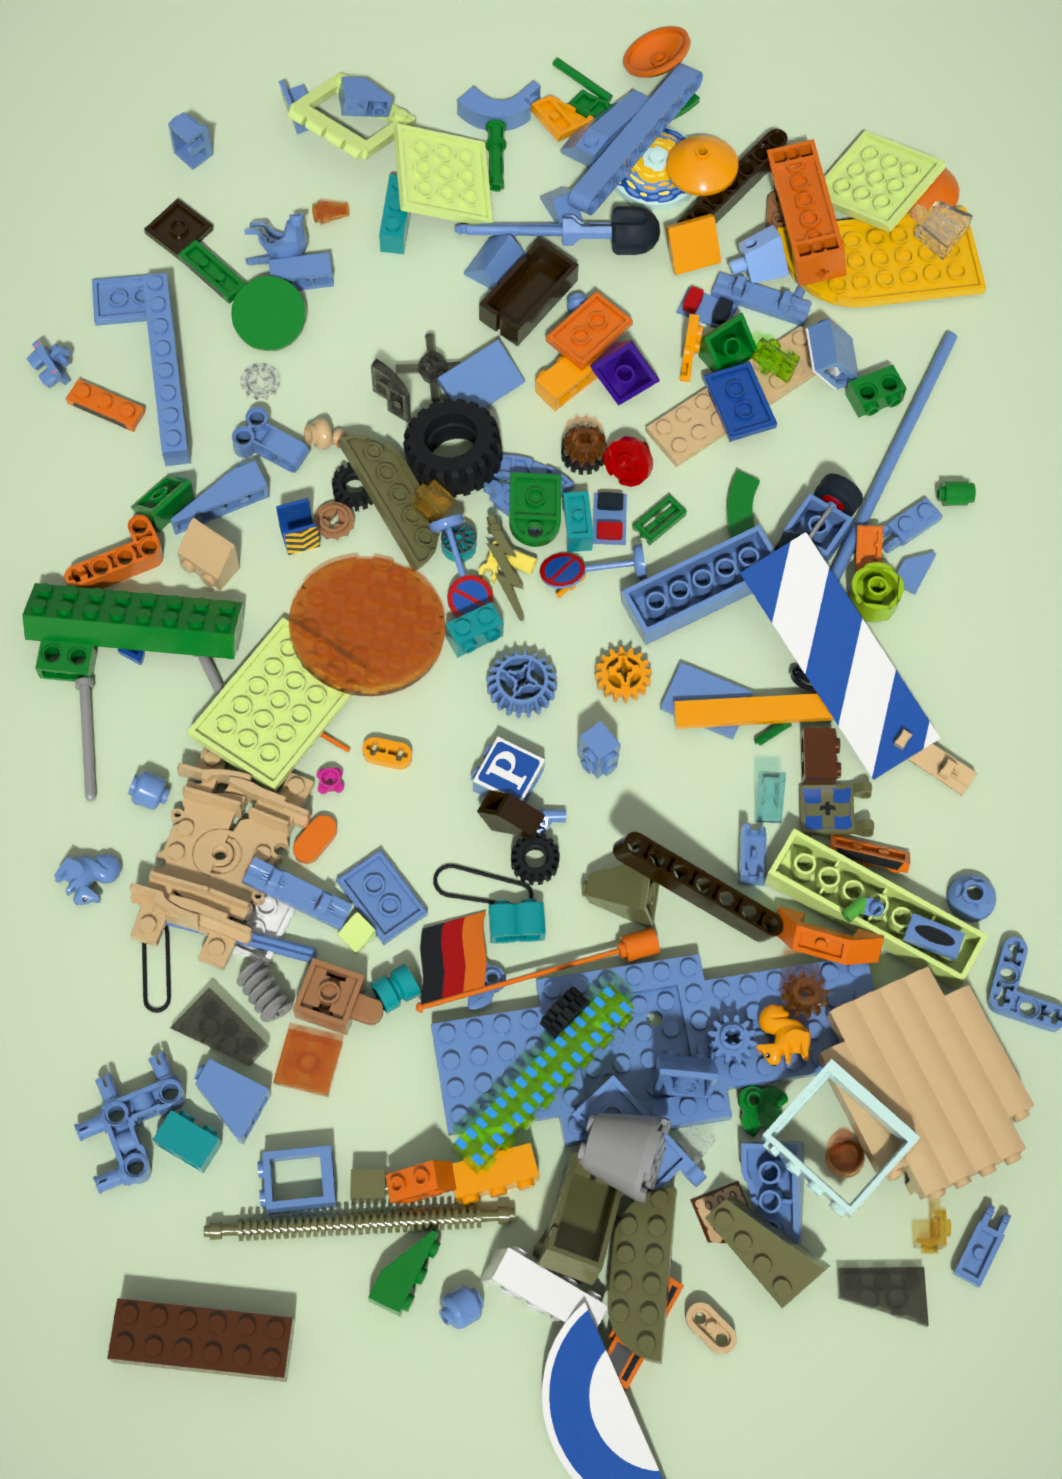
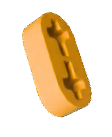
M372 737L367 739L362 746L364 759L371 764L402 770L410 766L412 762L410 747L401 742ZM378 746L380 752H376L375 756L371 755L368 749ZM403 751L405 757L401 761H397L395 755Z

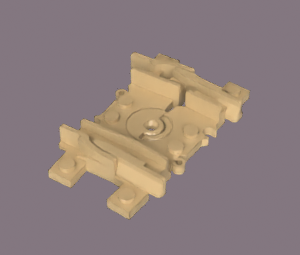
M204 747L196 767L179 763L177 766L179 776L200 781L201 784L188 781L182 789L184 796L182 806L184 811L176 808L171 812L172 822L176 825L172 827L164 850L157 853L158 860H163L165 865L162 868L152 867L147 886L131 883L129 887L131 902L141 906L130 937L132 940L157 947L167 922L199 931V933L208 937L200 951L198 960L224 971L237 945V941L248 944L253 938V932L250 927L232 921V919L235 918L248 923L253 912L251 904L261 906L266 900L265 894L241 883L254 857L273 866L283 862L282 856L277 855L275 851L280 847L289 849L288 839L294 829V825L300 828H306L309 825L311 814L308 810L304 809V806L314 788V781L290 773L279 794L253 783L250 774L226 770L228 762ZM220 784L228 786L225 793H217ZM248 803L254 804V807H250L248 810L249 819L240 820L235 830L231 831L235 818L242 819ZM222 852L225 854V858L218 860L215 858V855Z

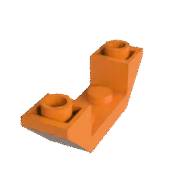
M781 906L777 908L776 914L781 917L784 925L783 931L777 937L790 949L843 965L879 962L884 935L858 928L855 934L850 936L803 922L805 913Z

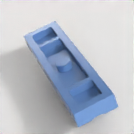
M722 272L719 273L711 296L719 299L725 298L733 301L735 305L804 327L812 305L810 301L793 296V292L784 290L783 293L747 281V277L741 275L734 277Z
M256 857L252 859L241 882L339 931L342 929L352 907V904ZM319 897H320L321 900H320V902L318 903V905H317L316 908H315V905H316V903H317V901H318V899H319Z

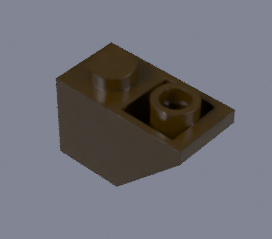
M491 790L488 791L477 810V813L492 831L530 838L535 836L545 818L542 812L515 796Z

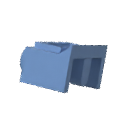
M184 112L175 116L168 123L174 154L192 170L213 155L208 126L200 125L192 116L186 115Z

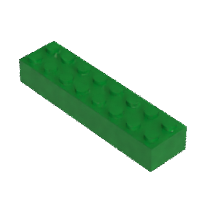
M35 583L22 614L25 640L32 641L45 640L88 644L96 647L235 659L243 629V603L230 600L223 601L180 597L178 595L169 596L124 590L115 591Z

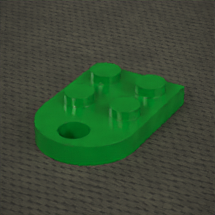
M511 472L509 527L512 535L520 543L531 547L549 544L558 535L561 524V475ZM535 528L540 530L542 535L534 538L528 534V531Z

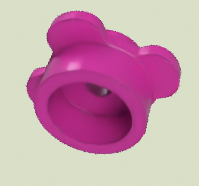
M340 768L320 769L316 774L320 784L318 792L321 794L332 791L336 793L342 792L344 790V784L341 783L343 771Z

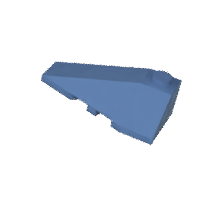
M632 90L575 131L560 152L591 168L650 97Z
M764 1141L741 1143V1172L744 1181L747 1183L753 1207H755L759 1215L764 1217V1220L774 1227H778L786 1233L785 1235L800 1245L802 1238L804 1177L801 1174L798 1177L793 1175L785 1167L787 1162L779 1154L774 1157L763 1147ZM780 1141L804 1163V1141Z

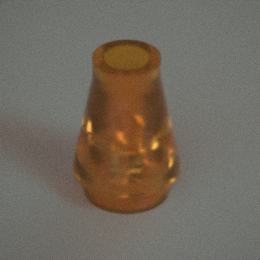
M318 200V203L312 204L313 220L315 223L322 225L343 217H349L347 202Z

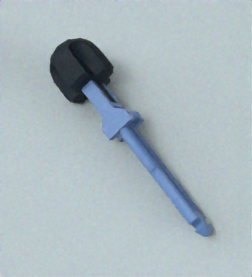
M638 206L615 207L612 222H582L574 214H564L563 224L460 223L454 227L455 232L460 235L563 236V246H573L580 239H612V251L616 255H640L647 253L659 241L661 232L659 221L654 213Z

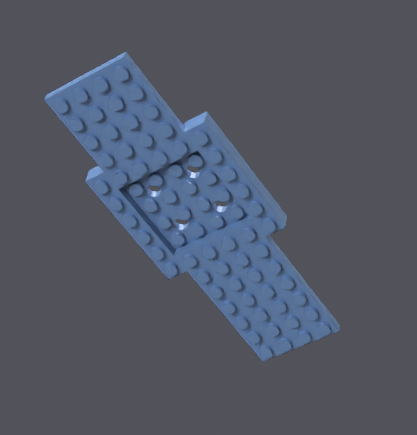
M696 954L536 980V990L539 1007L431 1024L448 1136L465 1133L469 1127L474 1131L502 1127L506 1122L510 1126L518 1125L512 1118L514 1113L517 1112L525 1119L521 1124L559 1118L564 1148L581 1145L582 1142L587 1143L589 1133L571 1113L602 1084L604 1077L614 1075L650 1115L670 1118V1130L729 1121L732 1117L727 1090L817 1076L822 1070L817 1060L820 1052L839 1044L826 1017L829 1011L874 991L869 964L843 965L832 961H823L705 980L700 955ZM607 986L615 993L612 998L603 992ZM571 987H575L591 1002L589 1007L596 1014L591 1018L584 1013L581 1019L586 1024L582 1028L577 1023L571 1027L576 1032V1035L571 1038L565 1033L561 1038L567 1044L562 1048L554 1041L555 1038L540 1025V1021L561 995L563 996ZM597 996L606 1003L602 1008L593 1001ZM623 1001L632 1008L628 1013L619 1007ZM770 1004L783 1006L784 1010L789 1012L790 1019L799 1021L806 1029L811 1030L809 1061H804L801 1054H792L790 1065L786 1064L785 1058L782 1056L780 1063L777 1066H772L755 1048L750 1050L752 1054L750 1059L741 1056L740 1065H737L734 1059H731L726 1066L724 1064L725 1057L723 1056L715 1060L718 1070V1081L710 1099L653 1094L658 1054H663L664 1051H675L680 1053V1056L691 1057L692 1054H704L708 1056V1059H714L717 1050L707 1049L708 1044L714 1041L708 1039L707 1034L709 1031L716 1032L712 1028V1024L714 1021H717L722 1025L724 1015L729 1018L730 1022H733L736 1015H739L740 1024L750 1021L747 1031H756L755 1037L750 1040L755 1041L757 1045L774 1043L775 1035L765 1033L758 1025L760 1011ZM614 1011L622 1018L618 1024L610 1017ZM656 1013L662 1018V1023L656 1027L651 1026L647 1022V1016ZM605 1021L613 1029L609 1033L600 1035L603 1039L597 1043L590 1036L593 1033L592 1026L597 1022ZM734 1036L731 1039L727 1038V1043L729 1044L732 1042L736 1043L737 1041ZM584 1041L593 1048L589 1054L581 1047ZM548 1046L557 1052L553 1058L544 1051ZM575 1051L584 1058L580 1063L571 1057ZM538 1056L547 1062L543 1068L534 1061ZM565 1061L574 1068L570 1073L561 1067ZM528 1066L537 1072L534 1078L525 1071ZM555 1071L564 1078L560 1084L551 1077ZM519 1076L528 1083L524 1088L515 1082ZM545 1082L554 1088L550 1094L541 1087ZM509 1086L518 1093L514 1098L505 1092ZM535 1092L544 1098L540 1104L531 1097ZM499 1096L508 1103L504 1108L495 1102ZM525 1102L534 1108L530 1114L521 1107ZM489 1106L498 1114L494 1119L485 1112ZM479 1117L488 1124L484 1129L475 1122Z

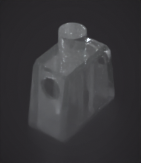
M936 201L929 210L917 204L910 213V217L919 222L915 237L942 260L946 258L968 231L973 215L942 201Z

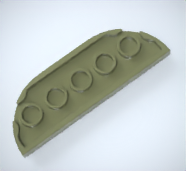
M367 435L341 437L337 442L411 568L414 572L419 570L435 553L438 537L440 536V533L431 532L428 525L438 520L431 502L405 459L386 442L382 444L369 439L370 436Z
M661 1188L647 1193V1196H649L647 1204L634 1201L620 1218L613 1241L608 1291V1314L612 1328L630 1352L641 1359L657 1364H662L677 1200L676 1188Z

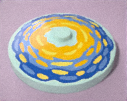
M666 127L614 191L629 204L648 210H666L686 202L693 195L681 191L670 181L667 175L666 161L671 149L678 142L688 137L678 130Z

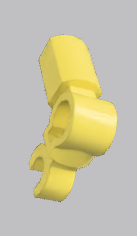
M494 541V542L492 543L493 545H497V546H498V544H497L496 541ZM489 549V554L486 558L487 563L480 567L479 577L482 578L485 572L490 571L493 573L491 583L494 584L497 581L495 574H498L500 566ZM513 549L516 557L505 555L511 567L532 575L537 564V558Z

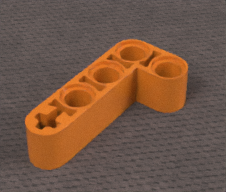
M136 515L128 521V530L132 542L69 567L64 574L67 586L103 589L158 567L163 562L164 556L160 541L148 517ZM139 529H146L143 533H136ZM149 550H156L152 554H145ZM124 560H131L128 564H122ZM101 569H107L105 573H97Z

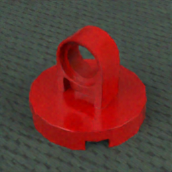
M623 436L613 441L605 451L604 465L610 476L614 475L620 480L618 483L633 487L640 485L650 476L653 470V458L647 442L640 441L635 437Z

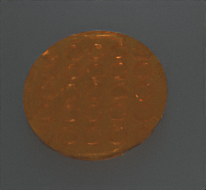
M351 557L322 567L302 584L290 608L289 636L292 648L300 663L321 683L351 695L382 696L410 687L432 669L438 660L444 644L445 615L442 604L433 588L412 569H406L394 564V561L384 558L357 559V557Z

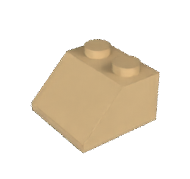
M193 518L177 551L179 564L186 572L190 574L194 572L200 576L201 581L209 587L214 586L221 591L240 569L235 545Z

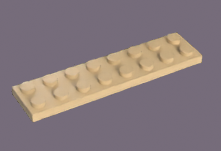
M802 326L747 361L751 362L769 406L816 376L812 370L806 330ZM707 388L646 427V433L675 467L686 462L726 435Z

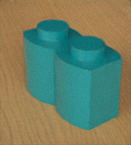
M524 899L519 904H510L507 900L495 901L494 905H489L490 943L503 944L517 941L536 942L545 940L546 930L544 905L542 902H537L536 899Z

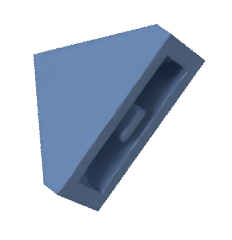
M560 187L540 196V200L556 224H563L564 214H574L584 222L580 210L568 205V198L572 191L570 189Z

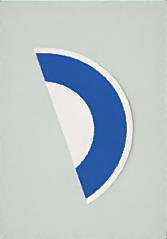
M584 1302L570 1316L555 1338L544 1369L542 1407L551 1444L560 1462L573 1479H663L587 1305Z

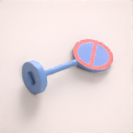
M463 514L449 516L428 524L430 531L433 533L444 531L447 533L460 578L456 579L449 587L447 601L451 612L458 618L490 602L493 603V592L489 584L481 577L466 575L452 531V529L463 525Z
M642 543L633 546L634 559L585 566L579 556L571 553H559L547 558L542 563L539 572L542 581L547 586L556 589H565L576 585L585 576V572L635 566V574L639 580L647 579Z

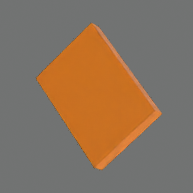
M596 291L546 336V342L583 371L633 325V320Z

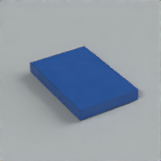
M751 362L703 376L704 384L729 442L777 427L776 419Z

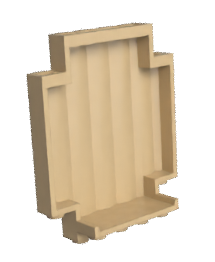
M928 966L829 1011L826 1018L839 1044L820 1052L817 1060L821 1068L823 1069L833 1059L920 1136L916 1145L886 1177L889 1182L905 1175L903 1171L905 1170L910 1179L905 1185L910 1196L917 1193L920 1200L929 1197L931 1201H934L946 1195L945 1189L953 1185L956 1189L962 1188L972 1182L970 1177L980 1173L981 1177H985L997 1170L995 1166L1004 1161L1008 1166L1022 1159L1020 1154L1026 1147L1011 1119L1017 1123L1029 1117L1030 1113L1028 1111L1034 1107V1104L969 985L944 996ZM829 1078L828 1082L872 1168L877 1174L903 1143Z

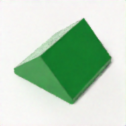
M743 313L737 314L701 338L698 356L712 372L743 364L759 354Z
M167 474L135 502L131 508L137 515L148 517L154 530L159 533L171 522V518L195 500L191 482L188 479Z

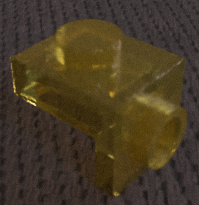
M934 1210L930 1214V1238H917L913 1242V1248L921 1249V1253L938 1254V1250H942L947 1245V1237H950L951 1220L947 1219L945 1210Z

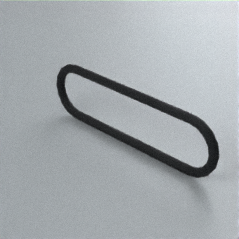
M167 925L164 928L167 1000L165 1005L158 1009L150 1007L147 1001L146 943L142 942L143 1002L147 1010L154 1013L163 1012L168 1008L171 1001L170 943Z

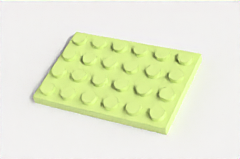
M282 617L189 728L187 735L238 770L250 774L252 779L270 791L276 792L366 680L368 672Z

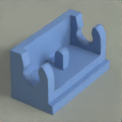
M742 824L739 833L738 885L765 886L767 834H765L766 828L764 826H761L759 830H751L750 824Z

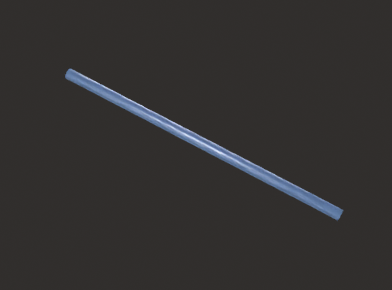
M952 332L946 333L831 568L838 582L856 548L857 525L867 526L957 340V335Z

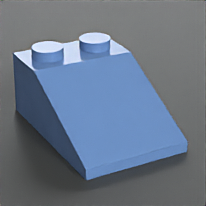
M664 1051L663 1054H658L653 1094L710 1099L718 1081L715 1059H708V1056L704 1054H692L691 1057L680 1056V1053L675 1051Z

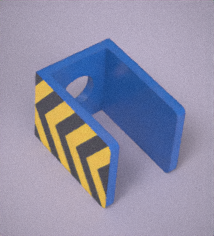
M308 498L276 506L279 527L288 555L320 547L317 524H313Z

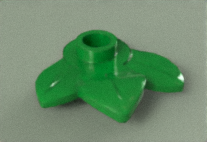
M756 1086L743 1088L738 1095V1105L742 1110L740 1122L745 1132L754 1137L761 1127L767 1130L782 1114L779 1108L787 1103L788 1097L786 1094L772 1086L763 1089ZM751 1095H754L756 1098L755 1105L749 1102Z

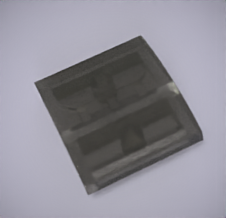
M376 358L371 365L373 392L387 400L389 412L409 423L411 420L410 393L407 387L391 368Z

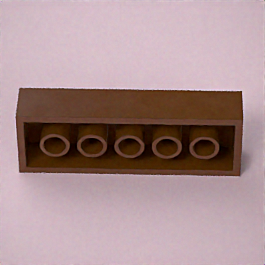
M117 1298L107 1359L112 1363L287 1382L295 1321L292 1317Z

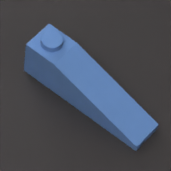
M256 461L245 462L232 469L171 518L175 535L185 532L193 518L204 524L268 498V486Z

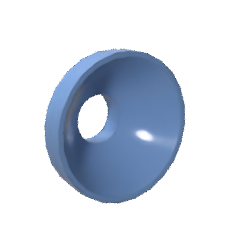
M968 873L952 881L946 893V901L950 911L960 920L979 922L986 919L994 910L996 892L988 879L978 874ZM971 886L979 888L982 892V898L979 900L969 898L967 888Z

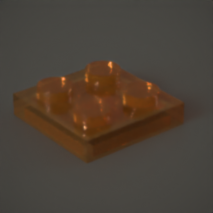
M288 1028L273 1081L274 1084L329 1097L343 1042Z

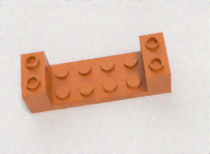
M814 139L767 150L769 176L773 191L777 192L787 229L798 286L846 276L845 249Z

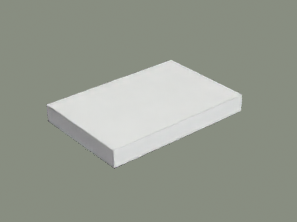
M265 895L266 900L263 905L256 906L253 903L251 904L253 912L248 923L235 918L232 919V921L250 927L253 932L282 939L296 909ZM237 944L233 953L254 962L263 959L265 961L263 966L265 967L269 966L274 956L272 951L267 952Z

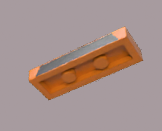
M80 379L76 381L66 397L67 404L134 432L145 414L144 407Z
M831 835L829 848L853 861H858L860 864L868 867H873L874 865L883 867L893 873H908L910 852L839 835Z

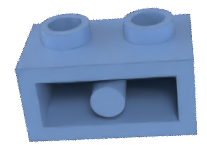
M599 721L579 736L577 756L581 759L580 763L588 774L593 773L598 779L603 774L608 776L618 767L621 744L606 726Z

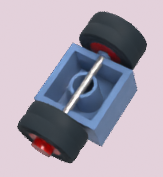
M830 473L824 476L816 487L814 495L808 494L789 521L774 550L776 551L806 532L828 564L848 535L854 519L852 516L863 501L860 489L852 481L839 474Z

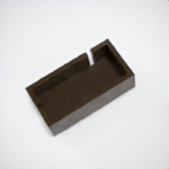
M539 239L526 253V258L523 256L479 303V320L496 332L500 329V335L518 347L578 281L579 264L542 239Z

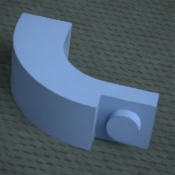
M532 81L516 96L506 100L491 99L473 86L457 100V115L468 124L485 130L486 123L491 120L504 121L507 126L506 131L516 129L531 120V103L540 100L541 86Z

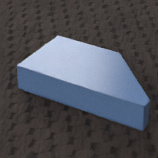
M931 552L904 559L897 572V575H900L903 580L904 590L914 595L916 594L935 559L936 553Z

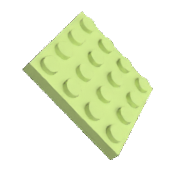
M397 123L394 127L400 211L468 224L493 223L485 142Z
M865 130L825 176L833 209L890 233L945 169V161Z

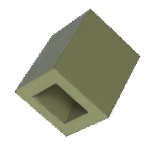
M351 1169V1203H386V1195H389L385 1169Z

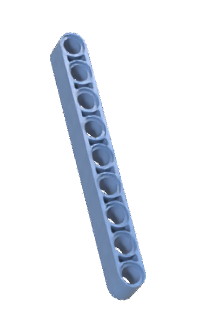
M682 63L679 64L570 192L568 205L586 214H594L696 93L702 83L703 73Z

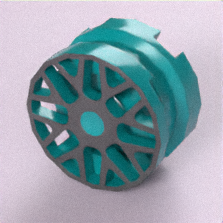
M464 522L463 525L452 529L462 562L473 557L477 546L475 530L471 525ZM442 532V553L447 559L455 562L447 533L444 534Z

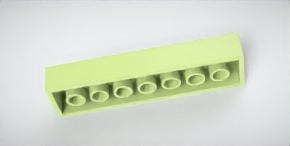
M793 829L765 880L767 885L854 933L859 928L884 935L882 949L918 969L929 966L934 978L956 990L964 982L988 937L987 934L796 829ZM859 897L874 898L884 905L882 915L872 917L860 914L851 922L844 919L841 911ZM913 913L965 933L955 961L903 941Z

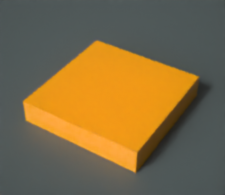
M708 214L665 226L672 269L675 275L722 263L714 215Z

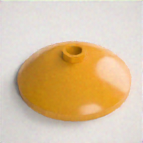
M708 135L691 136L678 142L669 152L666 161L667 175L674 186L685 193L697 196L713 195L728 188L735 180L738 173V157L734 149L720 138Z

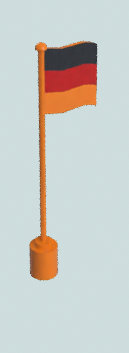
M486 911L423 928L420 943L423 986L421 1003L418 1002L416 1004V1010L419 1013H423V1010L616 954L621 959L625 958L626 962L635 961L659 954V942L652 927L620 936V942L616 943L617 949L485 986L487 959L483 926Z

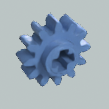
M724 1015L722 1025L717 1021L713 1022L712 1028L716 1032H708L707 1038L714 1041L708 1044L707 1049L717 1050L714 1055L715 1060L723 1056L725 1057L724 1064L727 1066L731 1059H734L735 1063L740 1065L741 1056L746 1059L751 1058L750 1050L755 1049L757 1043L750 1040L755 1037L756 1031H747L750 1021L740 1024L739 1015H736L733 1022H730L729 1018ZM734 1036L737 1039L736 1043H727V1038L731 1039Z

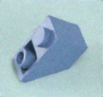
M342 77L338 93L342 116L389 117L393 102L392 96L367 78Z

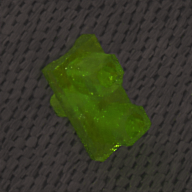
M762 337L758 341L757 348L751 359L762 366L760 371L762 375L766 376L771 372L785 383H788L798 365L800 356L794 352L786 354L780 350V343L774 338L767 341Z

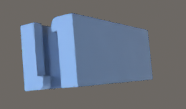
M329 252L268 260L270 276L288 281L298 291L334 286Z

